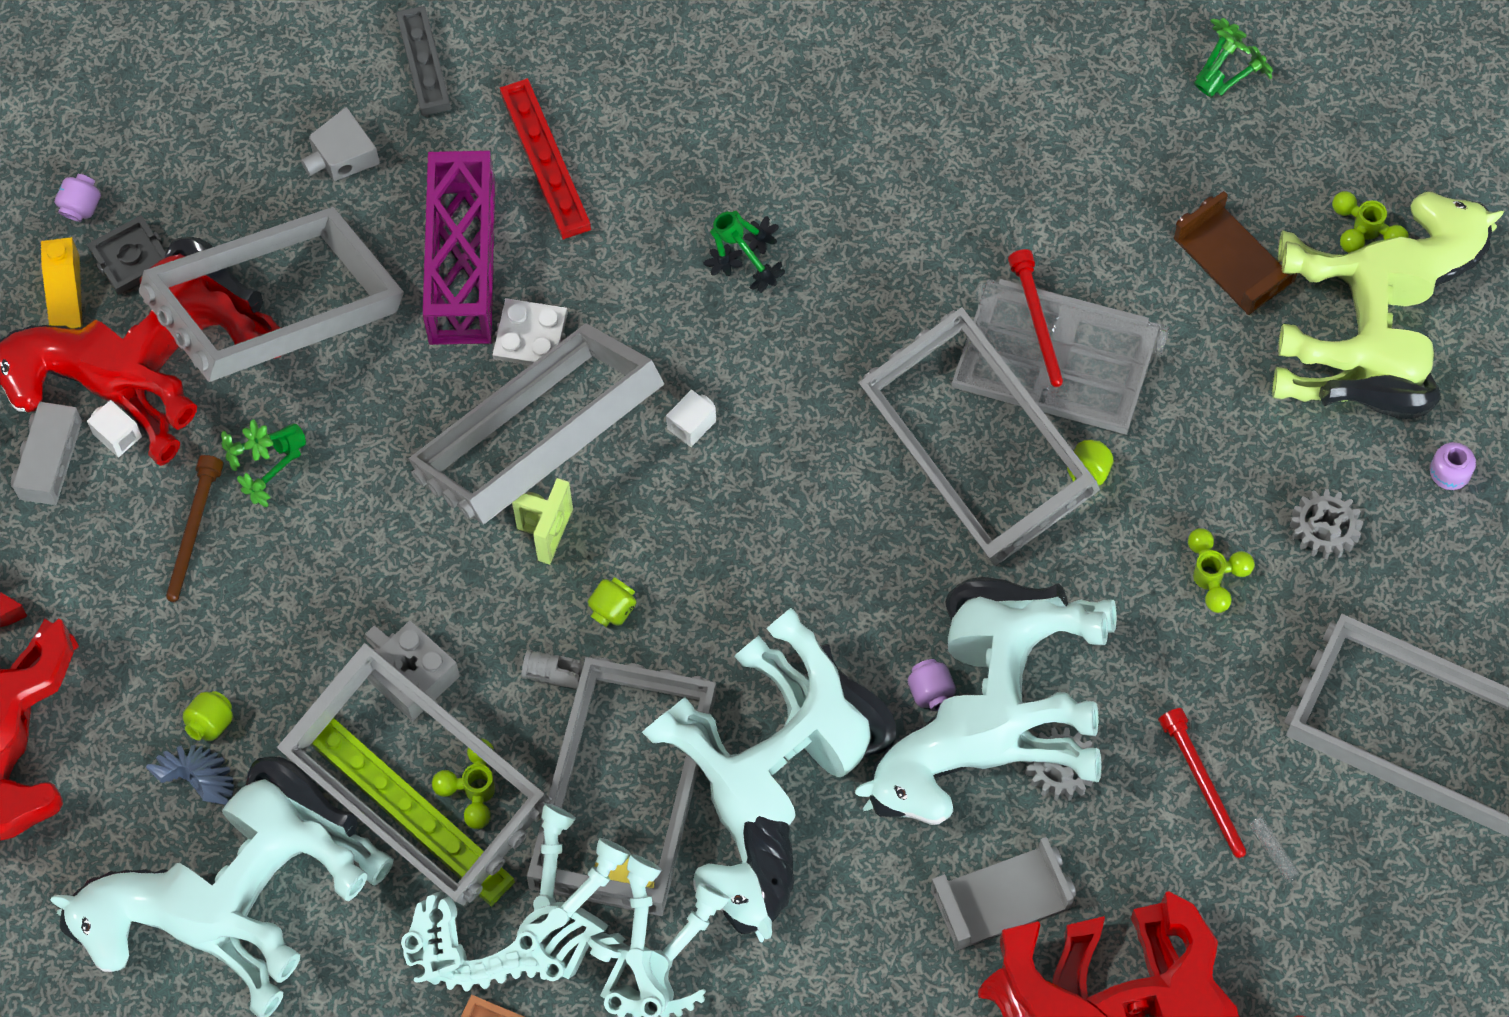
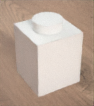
M691 389L666 415L667 429L688 446L692 447L716 422L714 403L707 396H699Z
M111 400L104 406L98 407L87 420L92 434L118 458L142 437L137 423Z

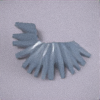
M191 745L189 754L186 756L182 746H178V758L165 751L163 752L164 757L161 755L156 757L161 766L154 764L146 766L150 773L161 783L170 782L173 779L177 780L179 777L186 779L203 801L226 805L229 801L226 797H232L233 791L230 790L234 788V784H231L233 778L225 776L230 772V768H219L225 760L222 757L217 758L219 754L216 752L210 755V748L203 752L204 747L200 746L195 751L196 745Z

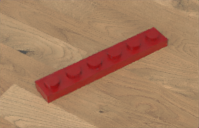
M528 78L500 87V95L562 240L591 230V223Z

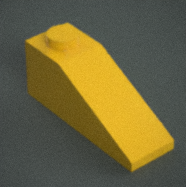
M73 238L41 241L42 274L49 325H66L70 328L83 327L80 255Z

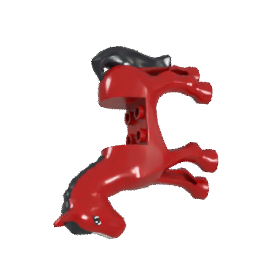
M196 237L177 238L169 245L165 258L159 260L151 268L212 248L213 246ZM230 267L168 288L201 330L209 326L220 325L228 332L234 345L281 328L270 315L259 312L263 304L260 291L241 284L234 276ZM153 310L138 325L131 327L123 339L98 320L92 321L86 327L70 328L66 325H31L24 329L11 331L7 337L0 339V386L5 391L14 409L19 412L36 411L39 402H43V384L47 373L81 383L92 394L108 402L111 400L129 413L147 432L150 440L148 455L160 466L170 462L180 449V441L169 433V425L177 430L184 428L192 421L197 412V405L191 399L184 396L182 381L175 375L158 372L179 346L169 330L161 325ZM145 390L161 398L165 405L166 414L158 411L149 403L145 396Z

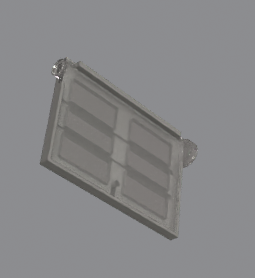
M988 279L986 284L979 283L975 294V301L980 303L973 322L1044 413L1127 435L1152 354L1162 357L1170 326L1150 322L1149 318L1036 288L1063 378V384L1060 387H1053L1050 383L1022 284L1000 279L999 282ZM967 338L952 381V388L1020 406L973 343Z

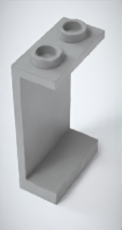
M1047 837L1040 839L1038 849L950 881L947 880L945 874L932 879L931 891L956 950L1001 935L1004 929L1033 923L1071 909L1074 896H1076V890L1069 876L1064 877L1060 868L1063 863L1059 850L1056 846L1051 847Z

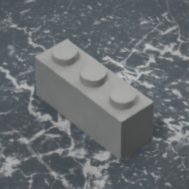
M39 402L36 413L33 412L29 419L30 432L27 441L24 440L20 447V464L18 469H14L11 476V487L14 489L19 500L57 505L82 424V419L76 407Z

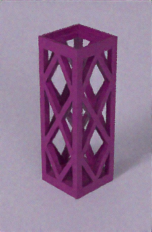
M490 151L428 152L423 320L429 345L492 344L495 177ZM458 193L445 210L441 204L442 194ZM470 193H475V195L478 197L476 201ZM465 199L470 209L456 226L451 216ZM475 216H477L481 222V229L469 244L463 233ZM445 225H447V227L451 231V235H449L445 230ZM440 236L442 237V239H443L444 242H445L441 249H440ZM457 242L460 244V246H461L462 249L464 250L463 254L460 252V250H459L458 247L456 246V243H457ZM479 244H480V259H479V257L476 255V253L474 252V251L477 249V247L479 246ZM451 251L457 262L443 280L439 275V266ZM469 259L475 266V270H473L467 262ZM463 268L469 279L457 296L454 297L449 290V286ZM475 286L479 291L478 301L476 303H463ZM443 295L449 304L445 303V301L442 298ZM446 316L454 330H438V317ZM455 316H466V318L460 325ZM476 316H479L481 329H468Z

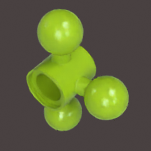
M1348 191L1339 192L1333 198L1332 207L1337 214L1341 216L1351 214L1356 217L1354 229L1346 230L1340 237V245L1345 252L1351 253L1363 248L1365 239H1374L1380 234L1383 235V240L1398 237L1409 238L1408 232L1404 227L1400 225L1389 227L1385 224L1387 210L1382 203L1370 200L1364 202L1359 207L1356 197Z
M1204 528L1195 529L1188 537L1189 548L1194 553L1199 554L1193 572V579L1199 587L1209 590L1205 596V603L1208 609L1215 613H1222L1230 607L1232 601L1229 591L1220 587L1224 573L1231 572L1237 577H1246L1254 570V559L1249 553L1238 551L1231 555L1229 561H1226L1221 553L1211 550L1214 545L1212 533ZM1211 567L1215 569L1217 573L1209 574L1206 573L1202 568Z
M481 739L494 750L492 744L488 740ZM468 748L467 755L473 764L465 769L462 778H457L452 771L441 770L432 779V789L441 797H449L457 789L465 790L467 797L472 803L464 811V821L472 829H482L487 826L491 818L490 810L484 802L493 797L495 783L491 770L486 766L487 763ZM477 779L487 781L486 785L482 788L476 789L471 787L472 782Z

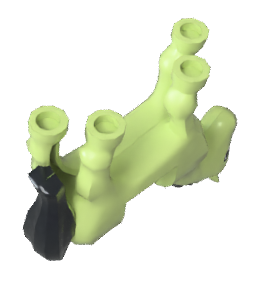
M1424 192L1412 201L1411 213L1414 220L1427 230L1431 236L1430 238L1415 240L1398 237L1380 240L1345 255H1335L1315 250L1305 245L1294 233L1282 231L1278 247V262H1282V273H1300L1309 282H1320L1332 277H1339L1346 281L1350 286L1354 301L1358 335L1342 341H1322L1304 334L1296 325L1283 324L1279 337V356L1298 357L1304 364H1323L1344 371L1331 377L1307 378L1294 375L1286 368L1276 367L1272 387L1273 398L1285 399L1292 397L1303 402L1321 400L1324 406L1337 401H1356L1376 412L1398 419H1415L1426 415L1434 409L1441 399V393L1431 375L1434 357L1433 344L1427 336L1419 332L1392 329L1393 314L1388 313V305L1411 306L1420 304L1432 296L1435 287L1474 268L1489 250L1491 234L1497 228L1495 222L1503 215L1504 210L1489 212L1481 202L1450 199L1433 192Z

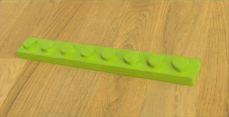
M333 718L311 744L315 750L460 879L463 878L484 852L336 719ZM501 867L495 875H489L481 884L483 889L479 896L492 907L515 883V880Z

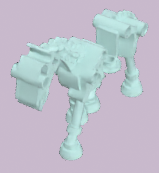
M545 803L541 817L544 820L541 826L544 828L545 844H541L544 862L540 895L534 900V912L529 914L520 925L516 940L511 945L488 957L467 960L462 944H458L455 918L457 917L456 905L449 896L443 898L444 893L442 891L428 896L427 899L417 904L410 930L402 937L401 941L407 965L421 964L425 968V973L414 978L415 982L427 980L436 985L440 981H444L449 990H452L456 984H460L464 991H470L473 984L478 983L483 989H487L492 979H496L498 983H503L506 981V976L509 973L512 974L513 978L518 979L522 971H526L529 978H533L536 972H540V977L543 980L556 981L561 977L569 979L576 974L590 946L592 948L590 954L599 960L609 962L611 957L618 958L600 995L605 998L604 1006L609 1013L617 1014L618 1017H625L627 1013L632 1014V1017H658L659 1015L661 1017H670V1013L674 1012L677 1017L683 1015V1008L686 1007L689 1011H692L695 1007L693 1004L695 1001L700 1003L705 1001L703 995L706 990L701 989L687 997L673 1000L674 992L668 978L673 959L700 930H706L710 924L708 921L709 916L714 915L716 910H721L730 898L710 885L698 883L695 895L697 911H691L687 917L689 922L663 950L652 951L644 946L649 906H652V896H647L645 887L649 881L652 882L658 877L662 869L641 856L631 854L617 843L599 838L596 854L598 855L596 862L598 866H593L588 872L589 878L566 902H556L554 887L558 854L562 853V844L558 842V835L561 834L562 830H567L573 824L576 817L558 806ZM628 858L627 870L630 872L627 878L629 879L633 898H630L631 908H634L631 946L623 943L626 939L619 933L610 935L603 933L609 925L583 908H580L600 886L605 887L610 881L608 877L610 871H615L617 865H622ZM438 909H440V910L442 911V913H443V919H442V920H441V918L438 916V913H437ZM571 919L575 920V922L563 928L551 940V934L555 929L568 924ZM581 926L586 927L583 933L570 940L561 950L558 949L564 939L574 930ZM577 946L573 956H570L571 952ZM627 963L634 972L640 991L633 989L629 985L616 986Z

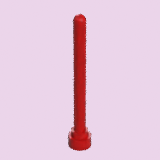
M1018 250L1009 255V265L1011 271L1020 277L1050 383L1053 387H1060L1063 384V378L1032 276L1035 260L1031 250Z
M1176 708L1168 711L1158 719L1165 733L1168 732L1170 737L1174 736L1233 855L1237 858H1242L1246 854V848L1186 731L1188 729L1186 724L1188 718L1184 710Z

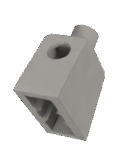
M347 107L309 136L313 154L301 160L302 166L309 176L325 168L333 181L380 164L377 148Z

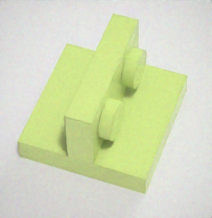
M558 478L548 500H545L537 493L527 492V494L524 493L512 502L517 529L533 534L538 561L549 565L573 511L570 484L568 481Z

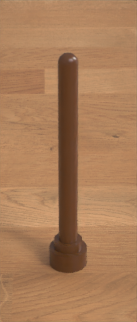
M201 455L197 461L195 470L198 472L199 482L166 594V598L170 602H176L179 599L211 484L216 481L217 477L221 476L224 462L214 456Z

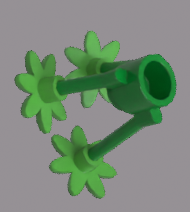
M1225 18L1220 20L1211 19V23L1214 24L1212 29L1217 31L1220 39L1194 81V85L1210 98H1213L1216 93L1222 97L1231 86L1251 72L1256 73L1258 70L1262 74L1265 73L1269 79L1272 78L1273 69L1266 63V56L1261 55L1256 46L1247 47L1242 42V38L1245 39L1247 35L1243 31L1238 30L1239 25H1230ZM1237 47L1248 54L1251 53L1252 61L1248 63L1249 66L1224 83L1225 75L1219 70V67L1229 53L1233 54Z
M253 419L250 421V429L244 428L242 430L244 436L249 439L247 442L242 444L240 442L232 443L231 435H227L226 431H222L221 445L227 451L225 459L230 463L234 471H237V467H240L237 455L243 454L244 450L252 449V456L255 461L259 460L260 455L264 459H269L266 447L272 445L279 454H286L261 479L257 478L253 482L248 473L244 474V478L242 476L237 477L238 482L243 486L241 492L250 494V500L253 504L259 502L263 507H268L266 500L270 499V496L263 491L266 488L265 484L290 461L301 456L299 449L305 446L306 439L302 429L297 424L293 423L276 432L267 434V426L263 425L258 428L256 421Z

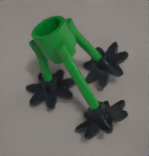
M727 211L718 215L713 223L714 228L710 231L715 239L717 250L710 249V254L713 258L703 262L705 266L712 267L711 275L715 276L723 270L726 276H730L731 267H742L743 263L737 259L742 255L743 250L757 268V273L752 276L756 281L749 288L752 290L758 288V291L762 293L768 284L776 286V278L785 274V270L781 269L782 262L776 263L772 268L769 264L762 265L753 251L758 248L761 254H765L767 250L766 243L776 244L777 240L772 234L778 230L779 225H770L768 216L764 217L760 225L755 221H751L750 224L740 216L738 211ZM744 228L747 229L750 233L744 235ZM744 240L751 241L749 246ZM738 243L742 250L730 253L729 244Z

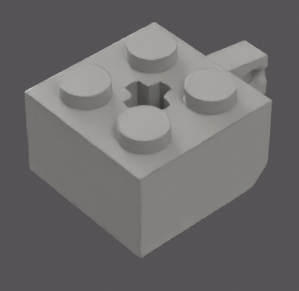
M411 621L407 622L396 634L392 633L389 637L375 625L365 633L367 642L378 654L434 701L460 677L456 661ZM376 669L367 677V680L412 722L424 711Z

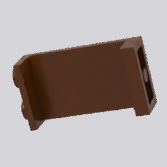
M1223 191L1216 197L1210 196L1205 199L1199 209L1192 214L1188 212L1180 217L1176 223L1174 240L1247 315H1250L1294 283L1297 273H1282V265L1225 209L1228 194Z

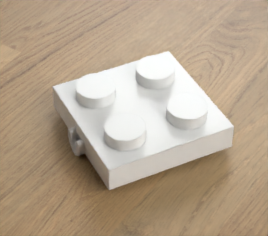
M505 298L500 323H497L498 330L495 332L497 338L493 359L526 365L533 364L561 342V338L562 341L566 339L564 328L568 315L567 308Z

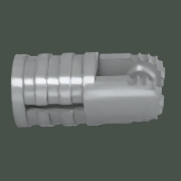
M527 649L521 678L577 689L584 661Z

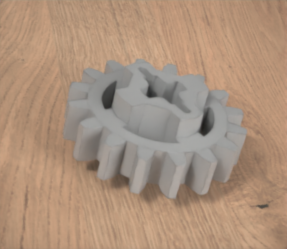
M1325 489L1323 496H1319L1316 491H1312L1310 500L1303 496L1300 499L1299 506L1294 507L1292 513L1294 517L1290 522V527L1295 529L1292 535L1293 539H1302L1299 548L1303 550L1309 546L1312 548L1311 556L1314 557L1319 551L1323 553L1324 559H1328L1330 552H1334L1335 556L1340 558L1343 549L1348 552L1352 551L1354 542L1358 543L1361 536L1359 531H1361L1363 521L1357 520L1361 512L1360 509L1351 510L1353 500L1342 501L1341 492L1332 497L1330 496L1329 489ZM1312 511V517L1309 518L1308 522H1305L1306 515ZM1347 526V533L1341 537V530Z
M1054 727L1051 728L1050 737H1047L1042 732L1038 736V738L1043 739L1069 737L1073 738L1082 749L1092 747L1091 740L1085 743L1081 742L1082 734L1079 732L1074 737L1070 736V730L1067 727L1064 729L1063 734H1058ZM1025 762L1030 764L1026 767V776H1034L1031 786L1037 787L1041 785L1043 787L1042 796L1048 794L1049 791L1053 792L1055 801H1058L1060 794H1065L1068 801L1072 800L1074 791L1082 796L1085 794V785L1092 787L1094 783L1082 780L1080 777L1074 780L1075 771L1068 766L1062 767L1061 764L1051 762Z

